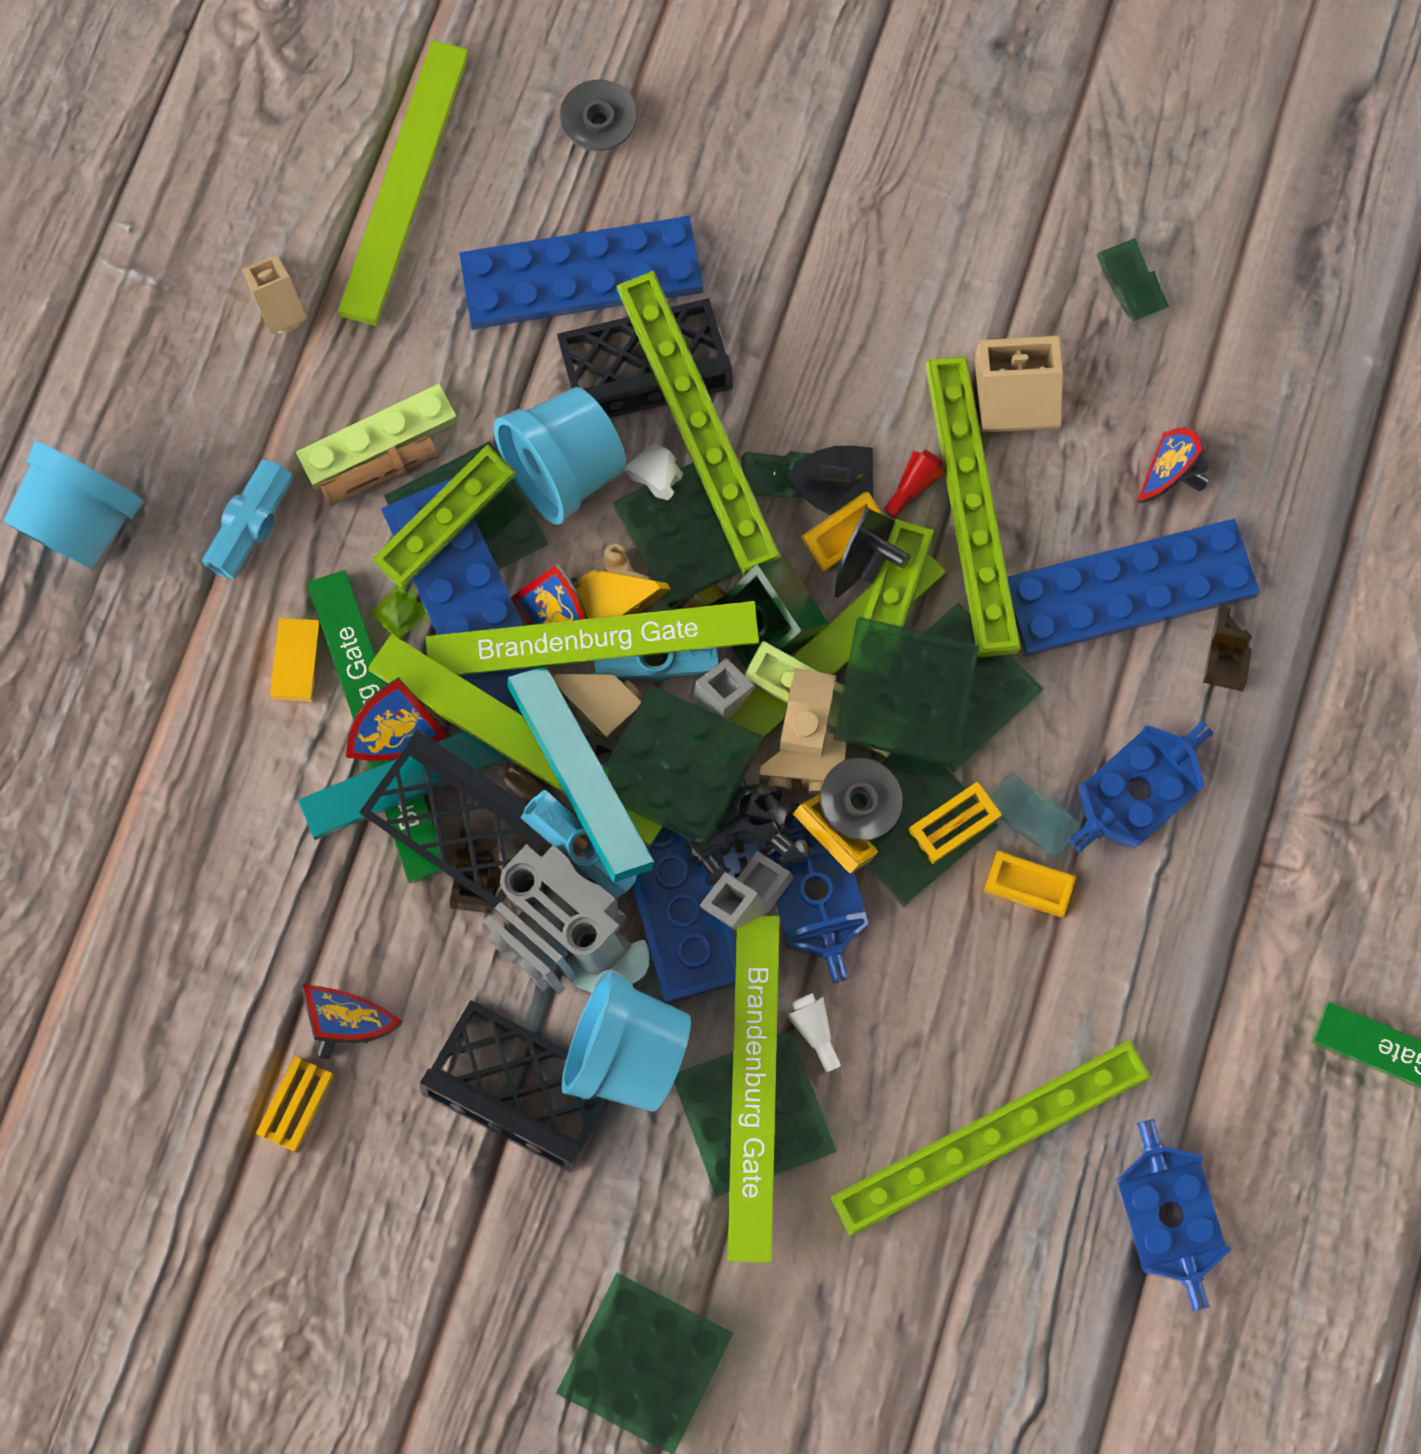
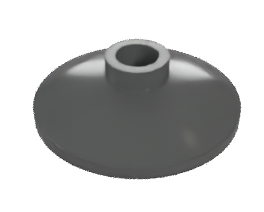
M589 80L575 86L565 96L560 108V122L565 135L574 144L586 150L606 151L624 143L633 133L636 126L637 109L632 96L625 88L608 80ZM595 119H603L606 121L603 124L592 123Z
M867 758L847 759L833 767L823 780L820 790V805L823 815L834 830L847 838L864 841L876 839L887 833L895 825L901 814L903 799L900 785L892 772L877 761ZM853 796H858L863 800V809H857L852 805L851 798Z

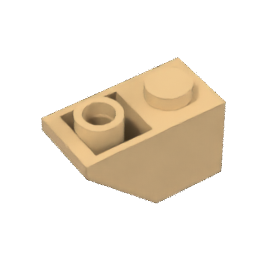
M825 732L821 757L780 750L760 767L759 784L774 786L781 792H790L792 787L808 789V793L816 796L820 794L823 780L829 771L837 764L845 761L847 734Z

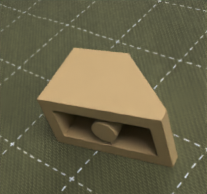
M278 255L241 269L271 334L291 332L300 326V322L307 320L291 279Z
M795 668L782 730L780 750L821 757L836 675Z
M555 674L552 677L568 707L599 737L614 742L644 714L643 703L640 701L643 695L629 680L622 683L615 675Z

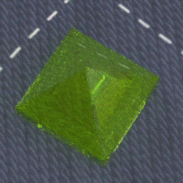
M395 585L370 612V615L397 638L402 639L427 611L423 605L405 590H401Z

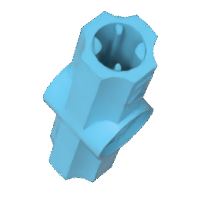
M261 460L242 494L235 495L227 504L222 515V527L202 559L205 566L226 579L234 580L254 545L256 543L261 544L270 533L275 520L274 512L294 480L290 472L271 460Z
M718 648L665 654L668 657L666 662L657 667L647 664L646 660L650 655L594 661L595 673L615 675L620 681L648 679L651 682L658 683L666 681L670 677L705 675L719 664Z
M546 790L533 797L524 808L521 819L551 845L559 849L573 864L595 883L603 887L615 899L626 893L635 883L637 875L613 883L580 820ZM585 834L588 841L587 847L582 853L575 855L573 843L576 838Z

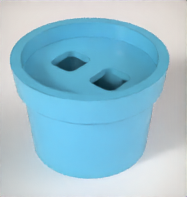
M574 387L529 410L517 409L497 418L494 422L495 440L502 459L517 472V476L513 479L532 507L552 524L559 525L579 510L580 503L626 469L624 448L612 422L597 401L579 387Z
M34 440L25 461L29 466L3 522L65 557L93 570L125 520H132L145 501L88 466Z
M609 970L606 971L595 985L576 1027L564 1066L562 1092L584 1099L597 1096L655 1112L666 1099L681 1066L689 1039L690 1015L634 989L631 981Z

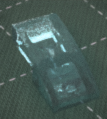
M1015 773L1009 774L990 798L1001 812V820L1054 857L1059 855L1069 842V839L1072 838L1082 825L1051 798L1044 799Z

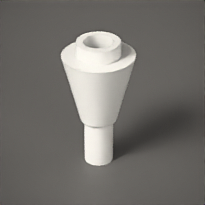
M810 993L789 1003L792 1011L785 1014L808 1044L815 1048L825 1072L840 1067L841 1064L830 1042L831 1034L824 997L815 1000L813 993Z

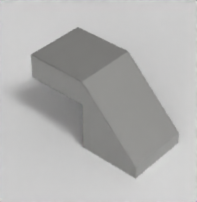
M725 658L696 681L694 697L663 721L662 729L691 756L721 733L754 690V685Z
M757 851L737 879L724 872L702 901L700 907L730 928L736 930L769 912L794 877L790 871L782 868V866Z

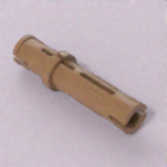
M429 434L398 449L395 446L387 449V454L349 470L340 476L320 483V488L328 505L332 507L342 500L355 496L396 476L403 478L408 475L407 471L439 458Z

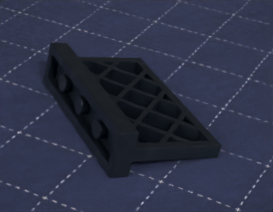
M707 298L670 307L681 333L693 339L688 347L691 355L694 354L700 344L716 351L717 357L702 361L692 356L708 394L733 389L731 362L728 354L726 355L710 299ZM701 313L705 315L706 322L699 332L683 324L688 316ZM629 317L557 334L571 389L579 387L578 381L586 370L601 377L602 379L598 385L584 388L583 390L597 401L609 418L667 405L649 361H644L630 354L639 342V339ZM622 332L631 338L622 350L607 343L612 334ZM584 341L593 347L583 359L571 353L568 345ZM600 350L617 357L608 370L592 363ZM624 361L641 369L636 376L626 379L616 375ZM573 364L579 366L576 371Z
M416 729L404 750L359 813L496 907L500 902L504 901L507 895L501 889L498 895L494 897L481 888L478 870L503 865L504 870L506 865L512 860H506L502 835L522 833L534 842L530 848L536 853L546 840L521 819L524 808L527 806L526 804ZM410 756L425 766L426 784L403 787L400 770ZM430 770L444 780L432 782ZM396 777L398 789L387 790ZM451 784L460 792L462 807L437 812L433 787ZM428 788L433 813L408 817L404 793ZM399 794L403 818L385 821L372 812L382 796ZM465 795L477 802L478 805L467 806ZM486 808L494 814L497 831L472 836L468 811ZM463 812L467 837L442 841L438 817ZM434 817L438 842L419 845L412 840L409 822ZM499 818L513 828L501 830ZM404 823L406 835L392 825ZM498 836L502 861L477 865L473 840ZM468 841L472 866L458 869L452 868L446 863L444 846ZM439 847L441 859L427 849ZM473 871L475 883L461 873Z
M472 1000L469 1001L431 1069H427L420 1081L421 1095L569 1173L572 1172L579 1159L580 1152L609 1101L600 1097L582 1101V1098L575 1097L576 1104L553 1110L547 1089L562 1085V1077L545 1082L539 1061L556 1057L564 1061L565 1064L568 1050ZM473 1015L490 1023L493 1033L492 1037L470 1043L466 1027ZM497 1027L505 1030L506 1032L499 1034ZM462 1036L464 1045L455 1047ZM516 1037L526 1041L531 1056L507 1062L501 1042ZM496 1044L502 1064L478 1071L472 1050ZM534 1046L543 1050L544 1052L536 1054ZM467 1052L473 1072L455 1077L442 1069L450 1056ZM533 1063L539 1084L516 1090L510 1069ZM504 1071L510 1092L495 1097L484 1092L481 1078ZM475 1080L477 1088L467 1082ZM542 1091L548 1112L532 1117L522 1112L518 1098ZM513 1099L515 1108L505 1103V1101ZM594 1106L590 1116L587 1118L585 1109ZM576 1111L580 1112L584 1127L577 1140L560 1132L556 1117ZM550 1119L552 1127L546 1125L542 1121Z

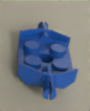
M1201 721L1185 737H1180L1146 725L1133 740L1079 786L1081 806L1087 822L1085 823L1086 826L1069 839L1072 846H1075L1084 836L1086 838L1075 848L1080 853L1096 838L1100 839L1101 837L1118 845L1134 849L1141 845L1205 786L1195 752L1196 748L1213 735L1210 727L1199 737H1196L1207 726L1206 723ZM1134 780L1145 782L1149 787V798L1145 800L1133 798L1128 791V784Z
M794 803L792 805L793 809L796 810L800 803ZM795 817V820L788 826L789 830L786 837L793 843L798 839L805 841L808 844L810 854L807 862L783 867L790 871L794 877L776 902L787 942L786 946L790 950L823 957L827 962L831 982L838 983L840 980L836 966L842 982L849 979L842 957L844 949L868 928L869 922L854 872L850 874ZM772 848L765 856L782 866V855L775 848ZM812 879L822 880L828 887V894L822 900H812L804 892L805 884Z
M1155 1119L1139 1122L1137 1126L1144 1145V1149L1141 1150L1142 1155L1126 1168L1116 1180L1143 1272L1159 1278L1178 1281L1181 1286L1185 1285L1192 1311L1208 1308L1210 1305L1202 1282L1204 1280L1203 1276L1231 1248L1226 1246L1201 1165V1161L1204 1160L1203 1156L1164 1147V1143L1161 1144ZM1165 1203L1175 1204L1181 1211V1221L1175 1228L1165 1226L1159 1218V1210Z

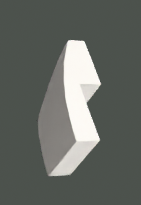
M653 443L626 465L624 470L632 481L646 484L655 497L669 500L673 496L674 491L671 489V486L681 480L683 473L675 463L676 458L671 451Z

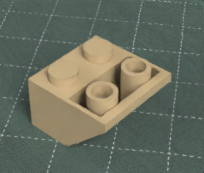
M1059 336L979 340L974 364L981 433L1060 429L1063 370Z

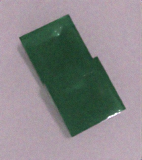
M1136 238L1103 250L1096 255L1113 293L1131 322L1169 307L1155 271L1149 272Z
M746 451L741 456V468L754 496L802 497L785 478V475L800 460L812 453L789 451L785 456Z

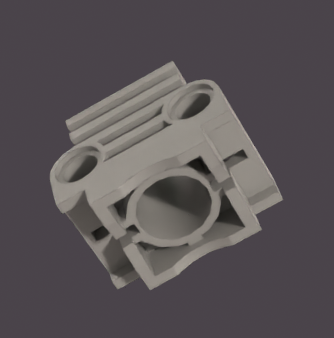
M526 844L502 871L500 878L501 888L520 913L516 916L502 902L495 907L508 924V927L505 929L490 915L483 920L492 931L487 938L496 946V949L513 964L520 959L521 962L518 965L529 974L528 977L545 992L550 986L559 995L566 988L553 971L557 969L570 982L577 977L565 960L567 956L582 970L589 974L598 975L605 970H610L632 946L631 943L618 933V930L628 919L618 909L619 904L616 899L600 885L580 876L572 866L570 859L554 845L541 857Z

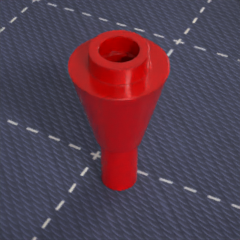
M926 449L922 453L913 451L898 484V490L883 508V511L896 519L910 500L915 499L945 475L940 469L943 462Z

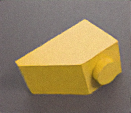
M597 570L585 574L576 582L578 585L576 591L581 598L588 619L638 614L671 590L665 582L612 572H598Z

